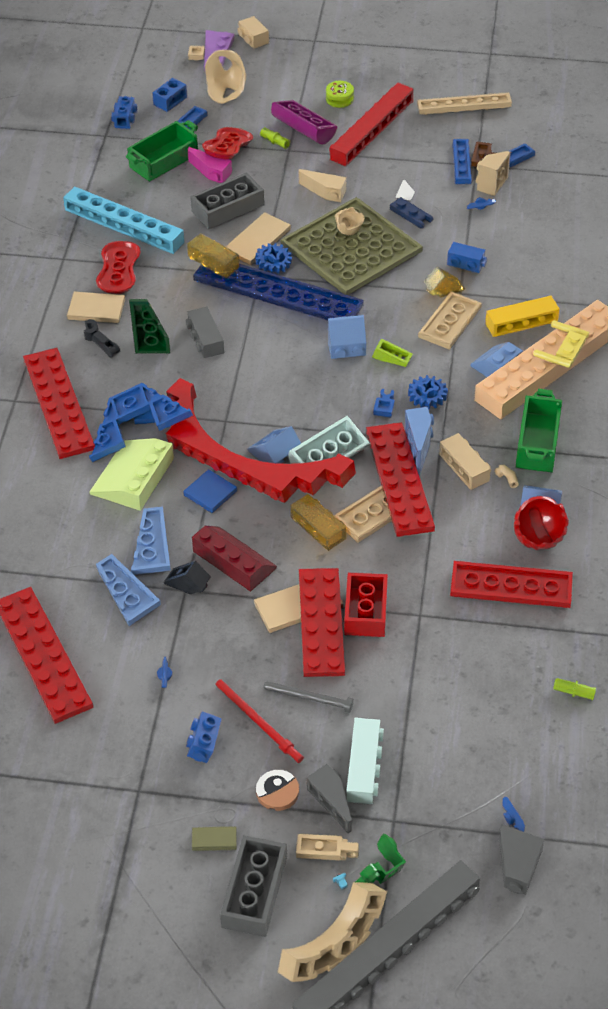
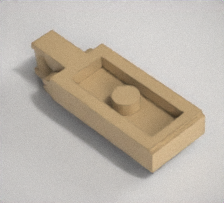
M298 834L296 858L346 860V857L358 858L359 844L348 842V840L342 839V836Z

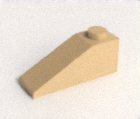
M299 169L300 185L326 200L342 201L346 192V177Z

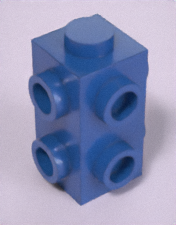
M119 96L111 116L115 128H131L138 108L134 97Z
M457 242L452 243L448 251L447 265L480 273L482 267L486 266L487 257H485V249Z
M203 711L198 719L194 718L190 728L193 734L189 735L186 747L189 748L187 757L199 762H208L214 751L222 718Z

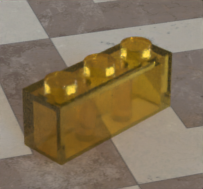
M201 233L187 243L188 257L225 278L240 267L239 254Z
M307 494L290 505L291 518L328 551L346 540L345 524L335 518L330 510H326L317 499Z

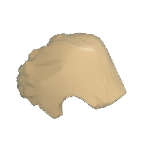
M354 207L346 208L335 214L338 230L342 234L349 236L359 231L365 219L363 213L356 212Z

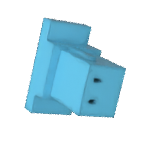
M346 873L339 874L333 878V882H337L341 890L348 886L345 880Z

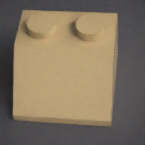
M509 151L486 155L482 161H479L477 165L478 176L476 178L477 191L493 196L497 194L508 178Z

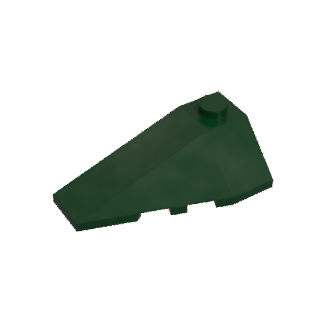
M129 299L135 353L170 354L169 337L148 299Z

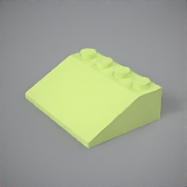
M156 438L124 440L126 447L115 453L90 490V495L141 511L174 459L172 443Z

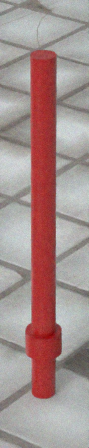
M222 679L216 682L215 685L279 745V749L284 754H289L297 763L303 761L304 757L294 748L292 742L284 739Z

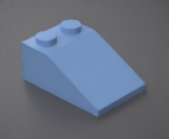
M428 407L405 410V433L419 475L430 447V438H433L431 425H434L433 414L429 413Z

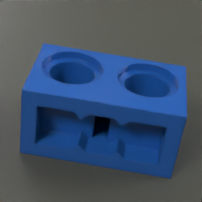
M171 78L152 92L153 105L168 112L187 98V84Z

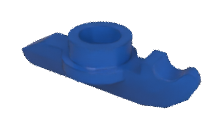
M479 197L474 203L468 204L467 209L477 208L481 210L486 206L495 204L496 200H485Z
M164 656L162 667L157 671L158 678L162 680V688L167 687V681L172 676V670L168 667L166 656Z
M504 797L503 808L506 813L503 815L509 825L514 824V829L524 832V821L510 800Z

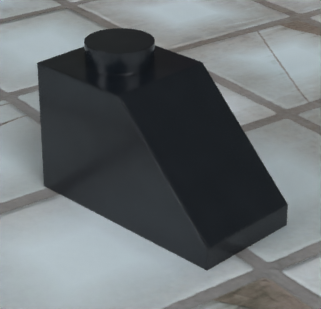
M195 560L173 568L163 583L191 595L203 592L207 588V582L211 576Z

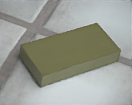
M236 826L192 827V851L237 850Z

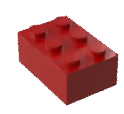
M348 572L344 635L385 637L388 574Z

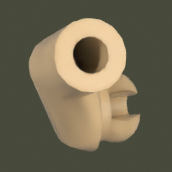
M499 465L495 469L498 477L503 475L507 477L511 488H516L519 485L515 472L506 465Z

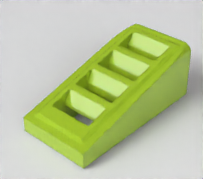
M381 338L372 358L407 367L413 353Z

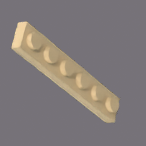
M509 93L417 100L419 114L488 110L512 106Z

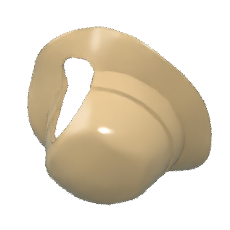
M217 50L213 52L205 64L207 91L212 100L223 104L241 95L247 76L243 62L236 52L232 50ZM219 56L226 57L232 62L230 69H223ZM227 88L235 91L228 97L223 98Z

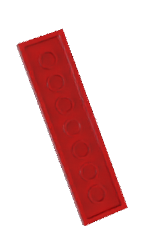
M58 348L23 356L59 459L93 451L95 447Z
M403 423L366 427L367 438L396 537L435 532L433 518Z
M32 587L0 598V617L54 723H59L94 708L85 687Z

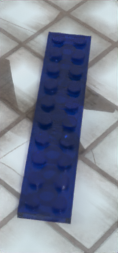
M212 255L206 256L193 275V281L324 320H328V318L357 316L364 305V300Z

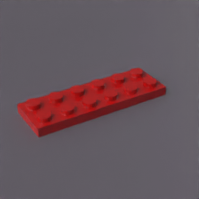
M454 561L450 596L571 608L573 572Z
M339 568L299 569L304 677L345 676Z

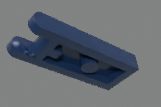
M402 197L390 204L391 211L420 229L425 226L424 220L428 222L434 220L430 214Z

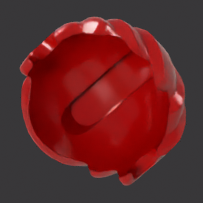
M536 496L526 500L515 513L514 532L521 544L527 548L541 550L553 548L557 543L561 542L564 535L567 534L569 524L563 504H557L554 499L545 496Z

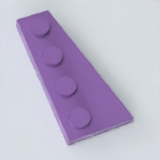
M206 30L204 70L206 61L213 52L217 50H230L235 39L233 33ZM219 56V60L223 66L226 57Z

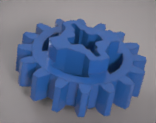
M268 243L267 247L262 245L261 249L258 248L255 254L256 265H259V269L264 268L265 273L270 271V274H273V272L279 274L280 270L285 272L286 268L289 269L292 263L291 252H288V248L283 249V245L277 246V243H274V245Z
M426 375L424 379L419 376V380L413 379V384H409L408 396L410 397V402L414 401L415 406L419 404L420 408L427 406L428 409H430V406L437 408V404L443 405V401L447 400L448 388H446V383H442V379L435 380V376L429 378Z

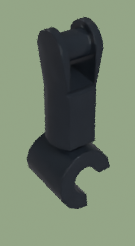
M88 319L85 321V340L96 343L110 358L113 357L114 353L120 352L119 346L99 331L98 323L95 320Z

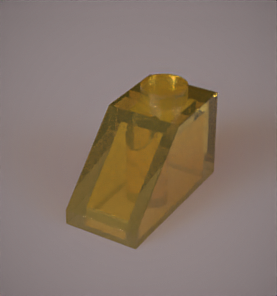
M436 267L423 281L427 286L426 290L431 295L435 294L441 298L448 296L450 292L458 293L465 289L457 277L439 267Z

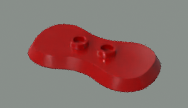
M223 127L217 131L215 138L205 141L202 144V148L207 155L212 157L231 159L239 152L240 147L251 142L253 135L243 129Z
M129 241L110 242L103 247L101 256L104 265L96 278V284L102 291L120 294L128 292L133 287L136 281L133 265L140 256V247L136 243Z

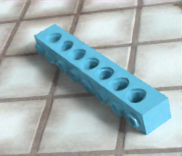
M74 187L63 197L66 211L174 254L184 244L183 229L80 188Z

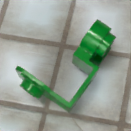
M382 834L377 847L384 858L390 861L394 867L386 872L379 862L372 863L360 872L361 877L355 881L356 883L374 884L373 882L377 880L381 885L401 871L406 861L398 852L397 844L393 838Z

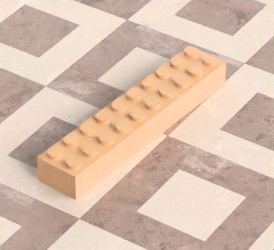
M596 300L564 323L590 332L570 368L533 355L535 350H540L556 356L568 332L555 329L478 383L475 388L474 401L500 420L525 403L526 395L533 396L538 391V388H546L608 343V306Z

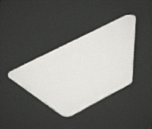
M403 180L396 198L402 197L405 200H411L415 192L405 180Z

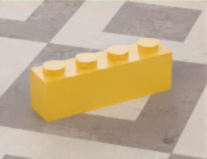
M547 296L487 310L485 324L492 336L497 337L551 324L554 320L558 321L560 309L553 297Z

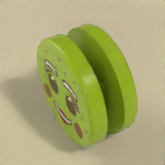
M333 81L327 85L326 102L329 105L343 108L353 103L354 87L351 83Z

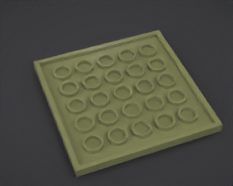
M357 197L281 239L283 247L288 248L292 254L345 296L423 251L422 245ZM354 207L356 212L363 213L365 218L363 224L354 235L342 234L337 228L335 214L346 208Z

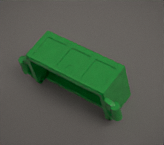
M190 120L182 123L175 121L127 148L128 154L126 159L129 161V167L150 182L188 160V148L191 147L198 150L197 135L194 133L198 130V126Z
M538 388V391L533 396H525L515 468L553 473L562 400L555 399L552 393L553 390Z

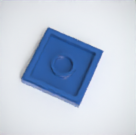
M208 469L187 487L183 493L184 496L213 513L237 492V486Z

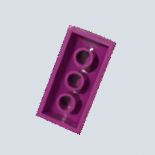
M294 100L272 102L271 113L273 117L318 144L328 143L337 131V125Z

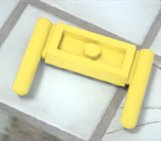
M554 320L551 323L553 328L568 332L556 356L540 350H535L533 355L570 368L590 332Z

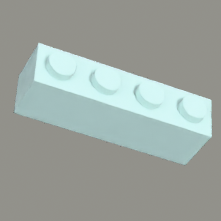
M355 718L347 782V802L373 804V796H378L379 783H375V777L379 778L380 765L377 764V759H381L382 746H378L379 741H383L384 729L380 728V720Z

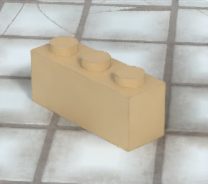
M459 433L440 441L439 455L470 490L490 481V465L483 461L476 450L474 451L468 441L463 439Z

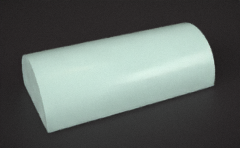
M345 416L290 450L288 456L290 464L320 461L336 457L338 453L350 458L368 447L370 443L351 419Z

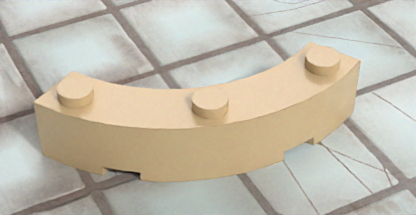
M353 882L343 910L335 922L322 935L300 947L282 949L278 973L292 982H300L317 978L318 974L325 971H331L367 939L371 933L368 930L373 924L374 919L380 916L387 891L372 883Z

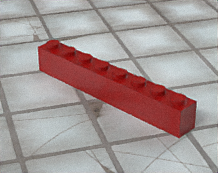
M399 82L391 87L373 107L366 111L352 127L330 146V160L347 166L413 102L414 88Z

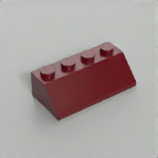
M205 525L192 536L194 553L250 592L277 569L275 564L221 527Z

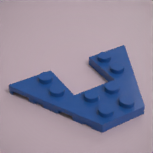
M140 383L109 398L108 406L103 414L105 418L98 428V436L94 440L95 447L89 458L94 462L126 447L119 424L127 422L149 410L152 411L159 431L193 416V413L190 409L180 406L178 402H173L171 398L160 395L156 390Z

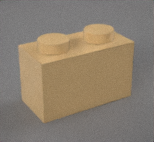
M254 16L238 21L239 36L253 49L269 43V30Z

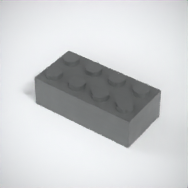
M244 173L190 196L191 211L208 229H211L264 206V189L247 173Z
M243 835L220 913L221 928L266 937L287 860V844Z

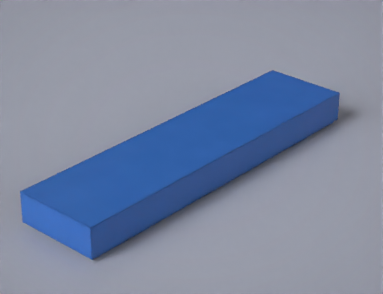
M453 139L455 184H471L469 139Z

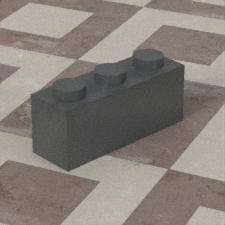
M208 307L187 311L188 319H186V325L188 329H191L193 341L196 340L198 352H201L204 358L223 354L224 340Z

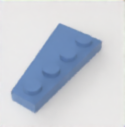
M163 506L143 509L131 573L138 575L171 571Z
M112 554L96 564L100 576L129 626L161 605L160 600Z

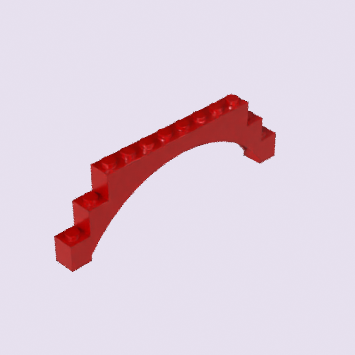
M179 378L166 391L167 397L171 398L173 402H178L180 406L190 409L193 413V416L171 425V428L166 432L167 440L173 444V449L183 452L188 457L191 456L197 459L202 464L205 463L211 466L216 471L225 473L230 478L241 481L244 485L255 488L260 493L269 495L274 500L285 503L298 488L302 492H307L314 496L327 481L332 485L343 488L356 474L354 460L339 453L336 457L296 464L263 462L233 453L213 440L196 419L194 399L197 395L194 384Z

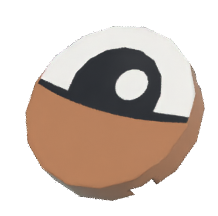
M272 770L266 772L257 782L256 796L258 801L267 809L272 808L275 811H282L290 808L298 799V781L287 771Z

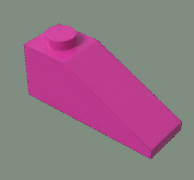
M191 147L188 148L189 162L209 180L223 183L232 174L231 160L212 157L204 151Z

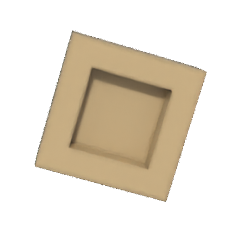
M190 46L188 59L204 60L205 46Z

